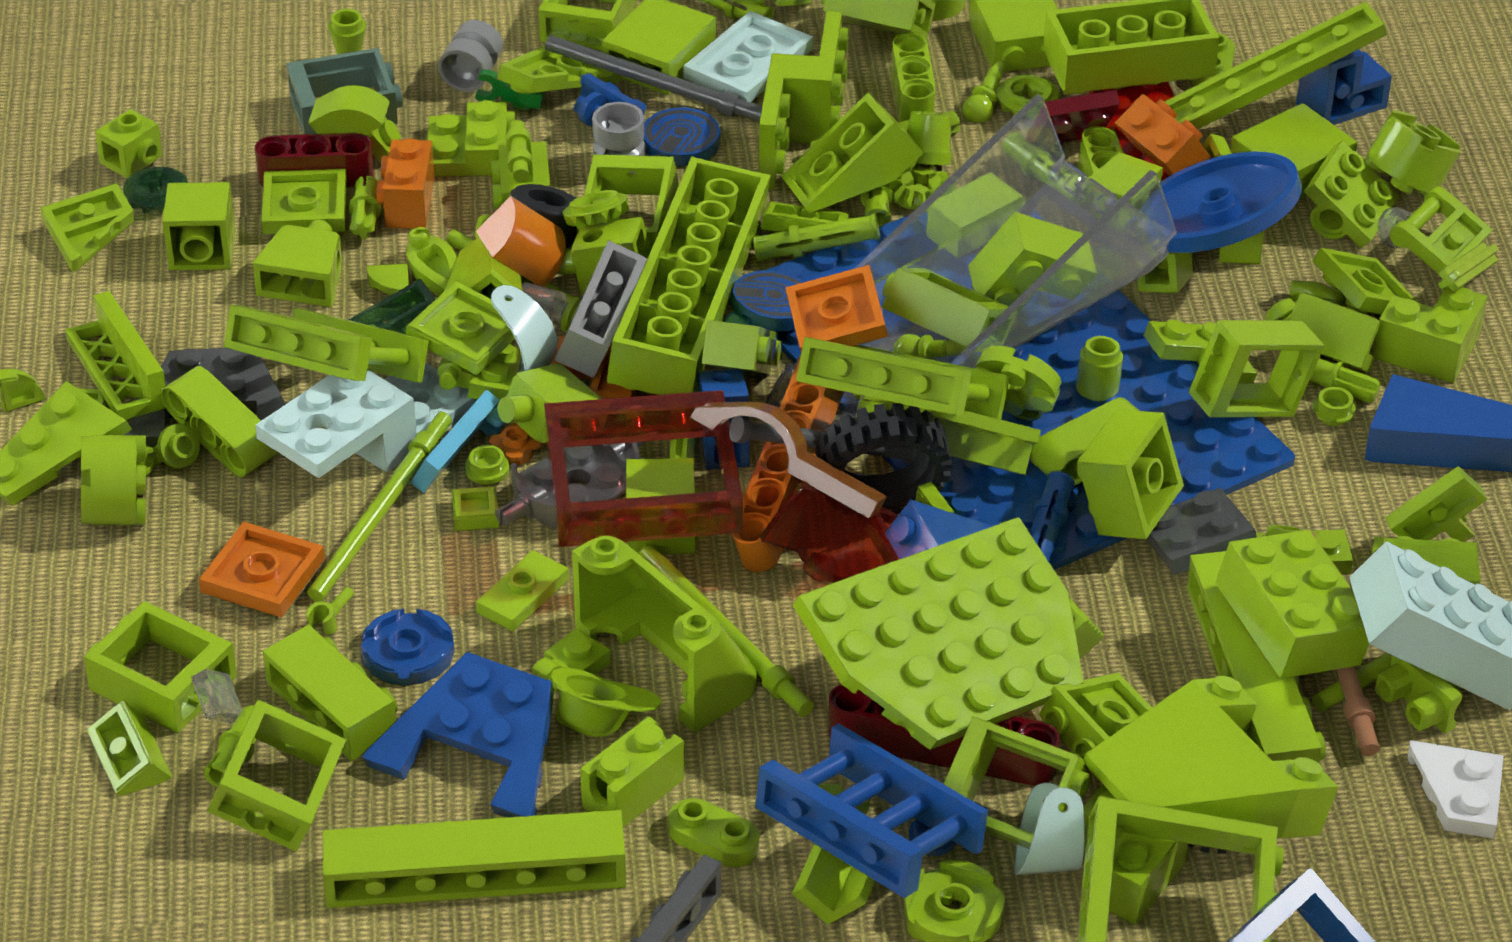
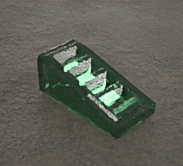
M419 279L348 320L406 334V326L436 299L423 281Z

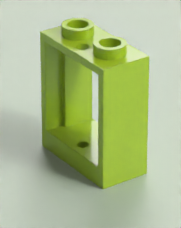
M543 0L538 9L540 42H546L549 35L602 51V40L633 11L637 0H595L615 3L611 11L568 5L570 0Z
M593 154L584 195L604 190H615L623 194L659 195L653 227H645L651 252L679 186L674 158L666 156Z
M898 268L896 273H892L888 277L882 293L886 297L882 305L883 309L972 350L999 346L1014 311V308L925 268Z
M1218 320L1188 393L1209 417H1294L1325 345L1303 321ZM1252 350H1281L1268 383H1238Z
M143 601L130 614L125 615L118 625L100 642L95 643L84 656L89 690L117 704L124 700L145 718L177 734L237 677L232 642L146 601ZM150 640L192 660L166 686L124 666Z
M257 700L206 812L297 852L311 826L347 739L331 733L323 727L316 726L291 715L279 707ZM254 738L320 767L305 804L238 775Z
M973 716L944 782V785L974 801L996 747L1064 771L1065 773L1059 787L1074 790L1081 797V800H1083L1088 791L1090 774H1088L1089 768L1079 755ZM1060 803L1058 806L1059 811L1065 812L1067 804ZM987 816L985 833L1024 848H1030L1034 833Z

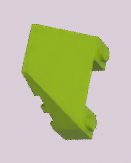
M1228 676L1191 680L1085 754L1083 760L1086 766L1116 799L1278 827L1277 838L1280 839L1320 836L1339 788L1323 771L1322 766L1318 762L1306 757H1298L1295 760L1272 761L1251 740L1246 733L1257 703L1242 689V685L1237 680Z

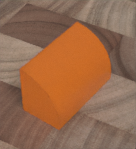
M512 196L476 230L492 258L541 288H544L555 277L562 265L566 249L565 236L562 229Z

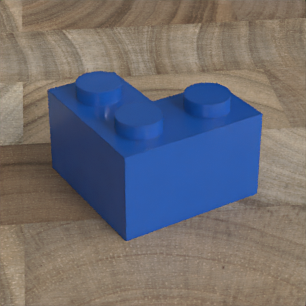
M1358 49L1300 78L1296 105L1304 103L1330 123L1336 125L1387 108L1392 75L1365 51L1361 52Z

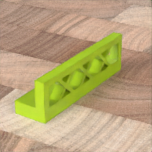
M107 291L93 295L97 321L65 329L66 339L111 410L126 420L165 409L161 399V389L166 386L163 369L111 292ZM102 335L98 342L86 340ZM100 356L113 358L111 362L98 360ZM114 376L127 378L124 382L111 380ZM127 396L141 398L125 404L122 403Z
M861 395L857 410L866 407L868 413L874 412V405L884 404L885 409L890 410L892 404L896 402ZM903 404L904 410H906L910 405ZM919 408L920 412L927 410L932 413L933 418L937 417L940 420L942 427H944L951 457L1020 475L1026 474L1032 446L1038 443L1041 430L965 410L963 416H957Z

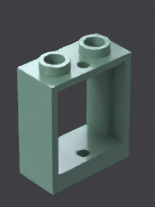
M379 48L286 63L289 95L303 135L317 134L308 124L315 104V96L325 95L337 88L351 85L367 88L374 87L375 91L390 101L385 117L395 125L398 124L397 108L403 107L402 94L399 84L394 85L391 63H384Z

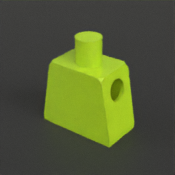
M643 217L608 221L596 224L593 227L587 225L579 228L572 248L565 249L564 259L557 274H576L580 293L584 295L608 240L648 259L650 248Z
M313 220L308 228L293 225L282 226L253 262L256 296L332 307L342 269L340 235L332 231L331 226L323 220Z
M559 363L518 372L512 379L507 397L501 398L498 403V415L504 423L515 422L535 441L541 443H572L583 436V422L587 421L604 425L610 405Z

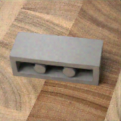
M608 240L555 357V361L590 377H595L646 263V257Z

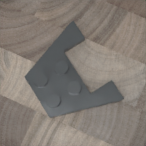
M228 348L185 349L169 351L161 365L166 385L194 367H204L251 412L257 414L261 421L286 405L265 363L259 356ZM166 408L133 417L129 424L132 430L125 435H146V447L153 448L157 445L159 435L167 427V419L174 417Z

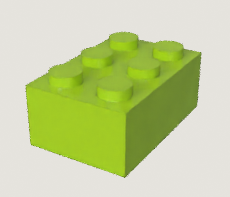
M1310 529L1229 542L1215 583L1280 679L1362 664L1369 642L1354 592Z

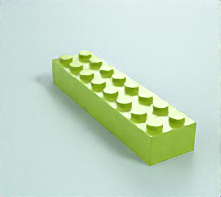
M691 157L612 340L607 383L619 385L629 390H640L661 395L671 400L691 403L698 386V373L704 371L706 366L702 364L707 320L723 322L732 298L735 281L741 276L754 242L753 237L757 235L762 222L771 175Z

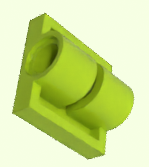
M1343 140L1331 149L1304 190V193L1316 204L1310 216V221L1315 231L1329 239H1339L1347 234L1360 248L1372 241L1399 198V195L1391 188L1389 183L1383 180Z

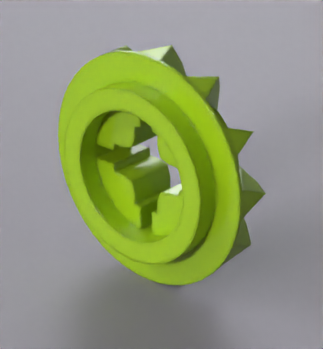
M1018 75L1004 80L997 89V103L1001 104L1003 112H1013L1015 118L1022 115L1028 116L1031 120L1040 102L1059 99V90L1051 81L1035 75ZM1024 94H1027L1030 99H1025Z
M919 163L916 168H912L894 182L889 183L892 189V200L904 208L918 211L925 209V201L953 188V182L948 179L947 172L937 171L935 165L928 168L921 167Z
M615 190L589 193L571 201L569 206L563 210V216L567 225L580 228L587 225L593 227L596 224L606 223L608 220L619 218L621 214H624L629 209L628 197L626 194L618 193Z

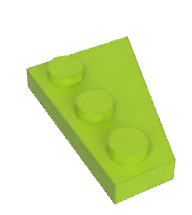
M65 381L0 450V498L13 506L57 478L59 469L81 456L82 436L125 435L132 428L124 418Z

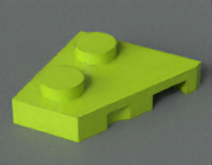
M118 183L40 207L41 219L72 272L80 269L134 222L133 209Z

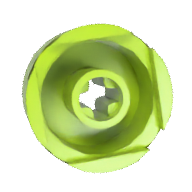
M1393 110L1367 152L1364 162L1373 170L1380 173L1386 172L1392 176L1390 183L1397 189L1411 194L1415 189L1421 194L1426 195L1433 187H1441L1462 151L1459 150L1461 146L1451 136L1429 123L1428 127L1415 123L1418 117L1403 111Z
M91 435L81 437L82 524L146 525V498H136V495H145L146 465H137V462H146V435Z

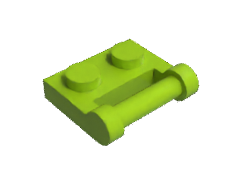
M1437 186L1433 187L1425 195L1424 203L1405 221H1399L1391 228L1389 236L1396 246L1410 249L1439 274L1443 268L1481 244L1493 229L1446 189ZM1442 213L1446 216L1447 219L1429 237H1426L1419 231L1435 214Z

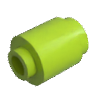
M1095 336L1089 338L1085 346L1080 350L1076 389L1083 397L1093 401H1105L1119 392L1123 353L1116 340L1106 336Z

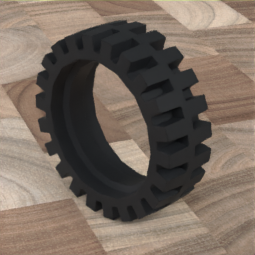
M893 403L890 410H886L884 404L874 405V412L868 413L866 407L856 410V418L846 414L840 418L841 426L832 423L827 428L828 434H822L819 438V445H816V457L887 496L880 511L874 517L884 516V511L890 509L892 515L900 514L901 507L906 506L910 500H916L918 486L932 481L937 490L941 492L944 488V482H948L951 476L952 461L944 427H942L937 417L933 418L931 412L927 410L920 412L919 407L909 406L904 410L903 404ZM906 446L923 451L914 462L902 469L887 474L861 475L844 469L850 461L861 454L881 447ZM823 493L825 498L829 499L830 504L835 508L840 506L841 511L848 514L853 511L850 507ZM855 511V512H856V516L865 517L864 515H862V514L858 513L857 511Z

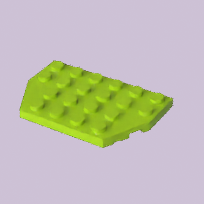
M1019 517L801 594L792 605L841 684L854 694L858 689L884 708L882 715L894 724L906 728L913 738L929 750L964 737L973 716L996 724L1044 705L1054 695L1052 690L1054 686L1066 683L1074 685L1084 683L1069 592Z

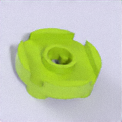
M991 346L982 351L974 369L1010 376L1004 411L1015 415L1022 414L1024 409L1052 411L1061 390L1059 387L1062 382L1060 376L1051 366L1031 354L1027 361L1014 357L1016 349L1007 346Z
M961 860L941 861L939 869H933L925 873L924 867L920 870L918 890L904 898L903 912L907 921L908 934L912 938L923 940L924 942H985L992 938L1001 927L1005 905L1002 889L999 891L993 884L994 877L986 869L971 862ZM953 900L962 902L961 909H949L943 904L950 905Z

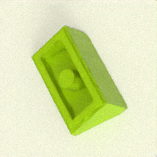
M124 700L86 729L118 796L121 797L161 784L172 778V774L144 716Z

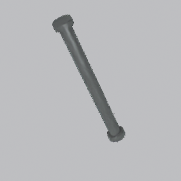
M736 416L731 421L729 433L733 442L746 443L749 439L785 444L774 427L767 423L752 422L747 416ZM800 428L806 439L807 447L816 448V445H819L821 435L828 434L827 431ZM889 446L874 449L863 454L900 458L906 464H910L917 460L923 451L906 446Z

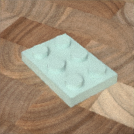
M749 11L683 66L684 79L721 93L727 90L739 94L742 100L752 102L766 89L772 53L807 55L813 50V36Z

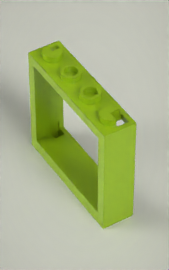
M1098 796L1088 817L1077 942H1106L1116 831L1255 855L1252 918L1278 894L1274 892V880L1281 873L1284 859L1283 847L1277 846L1278 827ZM1270 934L1263 942H1278V941L1275 940V939H1271V934Z

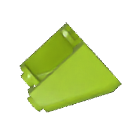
M600 536L572 550L575 629H578L594 640L597 639V633L615 634L617 641L622 645L641 634L687 673L688 679L682 682V696L686 700L679 706V720L694 733L754 695L757 686L756 669L718 620L625 542L611 536Z

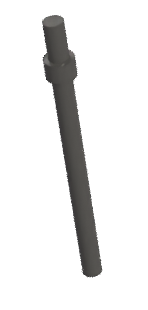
M549 35L546 41L545 50L716 107L719 113L731 117L737 114L760 122L762 106L742 100L739 94L727 90L721 93Z

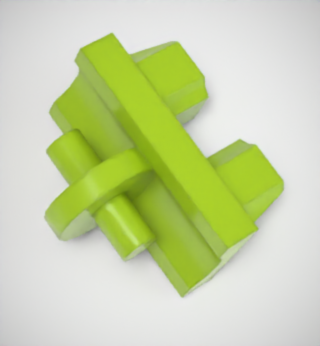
M1392 655L1390 666L1377 676L1376 694L1386 703L1394 702L1403 697L1407 701L1405 715L1408 722L1419 731L1434 725L1444 734L1455 729L1457 722L1454 720V713L1462 700L1461 689L1451 682Z

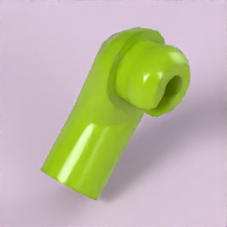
M1291 280L1290 298L1293 301H1297L1301 293H1306L1340 306L1346 303L1345 296L1341 291L1325 283Z

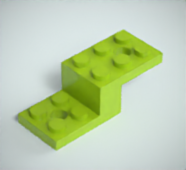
M826 11L819 56L772 53L759 123V173L771 175L768 190H775L777 174L785 173L786 150L789 149V142L810 144L813 140L820 139L841 119L844 83L847 81L848 60H845V51L848 49L849 28L842 27V12Z

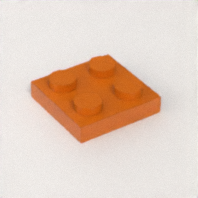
M870 265L785 287L801 352L804 337L849 346L888 337Z
M243 521L199 578L200 592L282 618L325 560L324 546Z

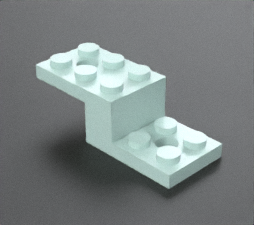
M426 362L422 383L393 376L382 379L368 369L366 381H353L328 375L256 424V437L317 478L329 472L354 453L387 473L403 461L409 452L408 445L419 431H425L438 412L442 411L450 415L452 423L449 428H451L462 418L477 399L467 398L468 388L455 386L450 390L443 389L439 384L438 369Z

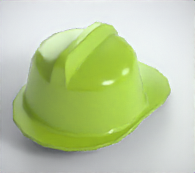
M558 668L553 670L550 676L553 684L559 688L555 714L556 720L560 724L587 736H608L620 728L630 711H651L661 706V698L649 690L606 680L583 670Z

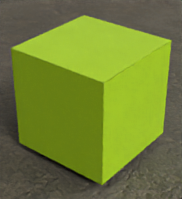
M230 182L168 183L162 223L169 270L231 269L236 230Z
M694 458L626 459L627 545L638 554L648 544H652L662 554H695V524H702L701 488H695Z

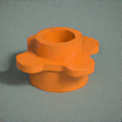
M516 423L510 424L501 434H494L489 438V445L500 448L510 465L512 463L521 465L528 462L533 457V450L539 449L542 445L541 442L535 441Z

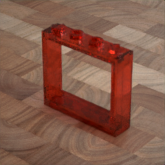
M724 391L544 403L545 437L559 547L580 546L600 536H611L623 542L743 533V497L733 441L729 433V420L723 425L710 429L691 418L696 407H704L705 403L725 402ZM715 436L724 491L570 503L563 448Z

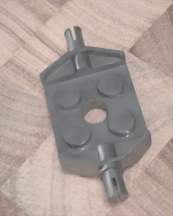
M585 421L582 423V437L519 473L517 472V464L512 463L511 481L515 500L495 510L497 520L500 524L503 523V526H507L509 523L525 515L529 519L534 517L548 527L555 529L570 526L626 492V459H641L638 447L657 437L655 426L646 421L631 432H623L620 429ZM581 482V483H585L586 485L583 486V485H580V484H572V483Z

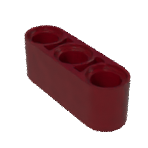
M361 133L267 136L256 142L254 147L258 182L262 187L264 185V171L345 168L346 187H355V183L360 177H363L364 185H366V177H374L372 142L367 135Z

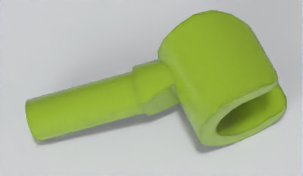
M345 587L332 603L320 601L311 604L306 612L309 625L315 628L318 622L323 621L324 633L327 635L334 634L338 628L336 616L352 598L354 591L349 587Z

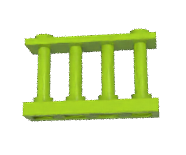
M230 305L224 348L353 381H366L368 369L369 371L422 383L429 340L301 308H294L293 317L291 318L243 305Z
M804 337L796 381L951 415L963 416L965 410L1001 420L1010 376L864 345L849 346Z

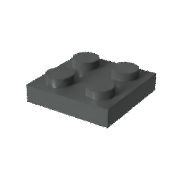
M1218 488L1200 492L1191 499L1169 506L1146 540L1170 571L1176 575L1189 570L1190 555L1226 551L1230 541L1256 538L1257 536L1255 528L1224 491Z

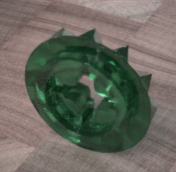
M150 167L132 174L124 183L123 193L132 209L141 208L144 214L151 210H158L161 213L165 206L167 184L188 183V180L184 174L176 169Z

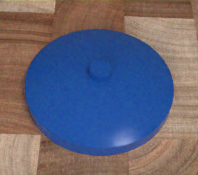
M1241 152L1223 155L1189 166L1156 185L1139 203L1135 215L1142 239L1155 249L1175 253L1212 250L1252 237L1281 220L1298 202L1302 193V184L1295 164L1282 155L1270 152Z

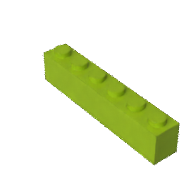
M1226 551L1190 555L1186 588L1218 675L1228 676L1237 680L1242 685V689L1257 703L1246 734L1272 761L1295 760L1298 757L1310 758L1318 763L1320 760H1324L1326 756L1324 737L1320 731L1315 732L1312 724L1310 701L1307 697L1302 698L1298 689L1299 677L1279 678L1215 583Z
M621 810L323 830V880L327 908L626 888V857Z

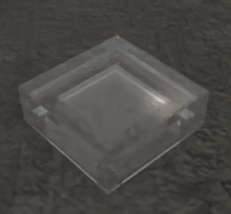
M204 669L193 675L192 683L206 719L226 723L235 722L242 711V707L229 674Z

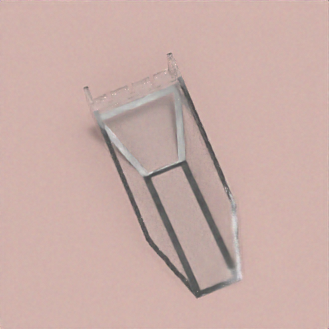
M1036 94L855 267L859 268L870 265L888 337L859 345L893 351L896 340L905 334H915L920 338L923 335H931L934 341H949L950 339L882 308L886 298L882 293L888 277L892 273H896L898 268H925L974 290L968 265L1014 212L1083 233V235L962 353L953 357L949 355L948 357L935 358L936 361L975 368L985 348L1007 346L1015 349L1146 275L1169 255L1167 246L1170 244L1169 241L1177 234L1157 173L1150 170L1122 198L1117 199L1116 194L1092 178L1088 179L1085 173L1067 161H1062L1065 155L1043 97ZM799 357L795 364L787 363L767 397L766 404L780 407ZM844 391L832 423L841 426L840 418L846 414L855 418L859 399L856 400L853 393Z

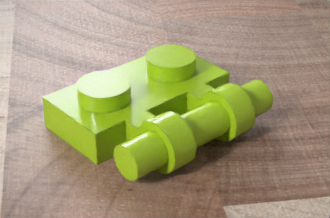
M509 344L477 375L443 358L437 370L439 384L446 390L453 389L455 386L468 388L467 398L478 399L485 390H488L500 400L503 397H507L512 379L520 371L522 364L520 348Z

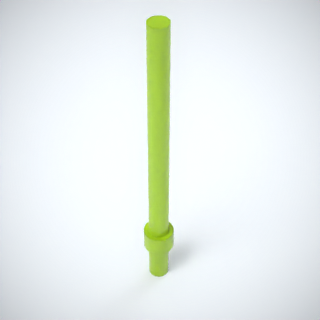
M442 411L438 412L425 431H419L408 445L409 452L308 589V596L316 602L323 601L420 468L423 461L439 444V440L452 423V418L449 414Z
M648 544L641 549L640 556L718 620L755 667L756 673L762 678V686L774 698H782L800 717H805L811 713L814 703L795 685V678L782 665H774L652 544Z

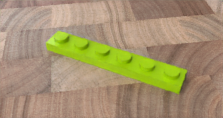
M1365 1L1164 102L1177 114L1175 119L1179 123L1186 119L1197 129H1200L1386 36L1385 24L1369 3Z

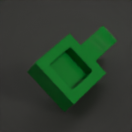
M489 69L481 70L478 80L489 82L492 90L478 89L475 94L476 100L494 101L497 97L502 96L501 101L510 102L514 108L521 110L540 109L546 91L531 94L519 93L512 90L510 84L498 80L496 72Z

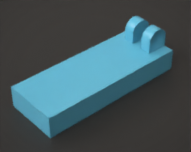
M485 390L427 456L410 483L422 493H425L479 430L488 436L498 434L505 424L498 415L497 404L500 400L488 390Z

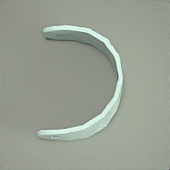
M503 285L494 289L491 294V303L512 331L521 351L523 361L519 372L550 365L557 354L558 338L552 321L545 311L529 295L516 287ZM505 298H510L512 301H506Z
M1053 783L1036 785L1027 798L1020 825L1021 829L1034 833L1029 849L1019 845L1016 846L1014 864L1016 876L1079 870L1082 866L1084 855V812L1081 797L1074 790L1059 787ZM1060 803L1067 804L1065 812L1059 811L1058 806Z

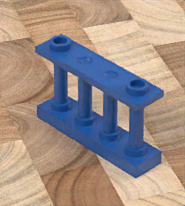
M839 723L832 726L829 757L797 774L775 760H771L759 768L756 797L757 809L903 898L918 890L922 857L950 840L974 854L982 851L988 814L987 809ZM838 774L856 783L836 796L818 787V785ZM874 796H878L893 805L874 818H870L855 809V807ZM912 818L931 828L911 841L892 831Z

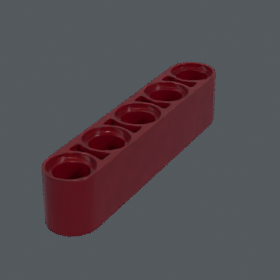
M839 684L829 693L828 735L830 739L832 726L839 723L898 758L951 768L964 737L929 750L913 738L906 728L894 724L882 715L884 708L859 689L854 694L845 686ZM1017 716L995 724L1057 748L1059 747V734L1050 724ZM996 747L984 776L1036 786L1052 781L1056 775V768Z

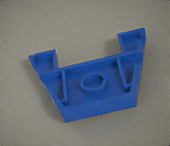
M466 652L365 752L362 758L367 767L405 780L425 740L430 738L509 767L490 803L493 812L507 818L536 816L538 788L541 787L543 774L541 769L544 745H547L555 692L553 684L549 680Z

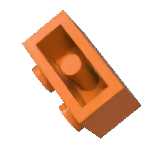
M1142 94L1115 122L1130 143L1153 163L1163 167V171L1169 176L1189 166L1211 159V156L1199 141L1203 137L1202 133L1186 119L1179 123L1175 119L1177 117L1175 111L1161 99L1154 103L1146 95Z
M392 139L389 156H382V180L377 181L376 189L377 204L384 205L385 227L426 228L435 179L432 140Z

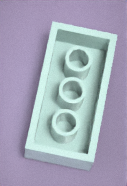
M1386 541L1349 577L1369 644L1503 708L1512 709V601L1509 602L1493 594L1482 584L1474 585L1458 577L1447 567L1440 568L1422 559L1416 552L1410 549L1403 550Z

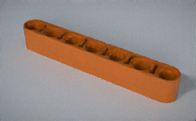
M799 357L779 408L794 419L799 428L827 431V428L834 420L844 391L796 381L800 363ZM765 442L732 525L731 533L742 565L752 572H763L777 564L808 487L807 483L788 473L789 456L785 444ZM807 447V452L816 456V448Z

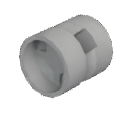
M470 20L461 24L438 62V70L442 79L450 87L458 91L472 92L481 88L485 81L478 80L481 70H492L503 51V40L499 32L484 21Z
M626 102L607 103L598 107L592 117L593 154L645 156V143L643 141L645 127L642 110Z

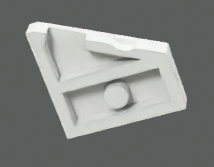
M1410 740L1407 759L1411 765L1416 764L1423 776L1422 788L1428 799L1436 805V814L1444 830L1494 839L1498 819L1504 755Z

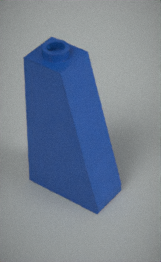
M1392 374L1370 425L1364 460L1379 463L1447 468L1459 466L1461 469L1512 472V405Z

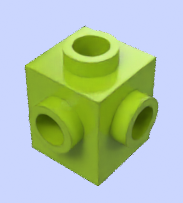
M132 109L120 114L95 131L100 164L127 179L163 156L160 140L161 132L158 123Z

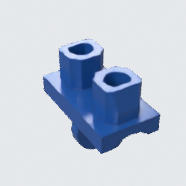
M592 74L581 76V94L574 104L573 111L578 113L579 120L582 123L592 126L593 113L597 108L613 102L633 104L641 109L645 115L646 104L640 100L629 98L619 92L617 86L610 82L605 83Z

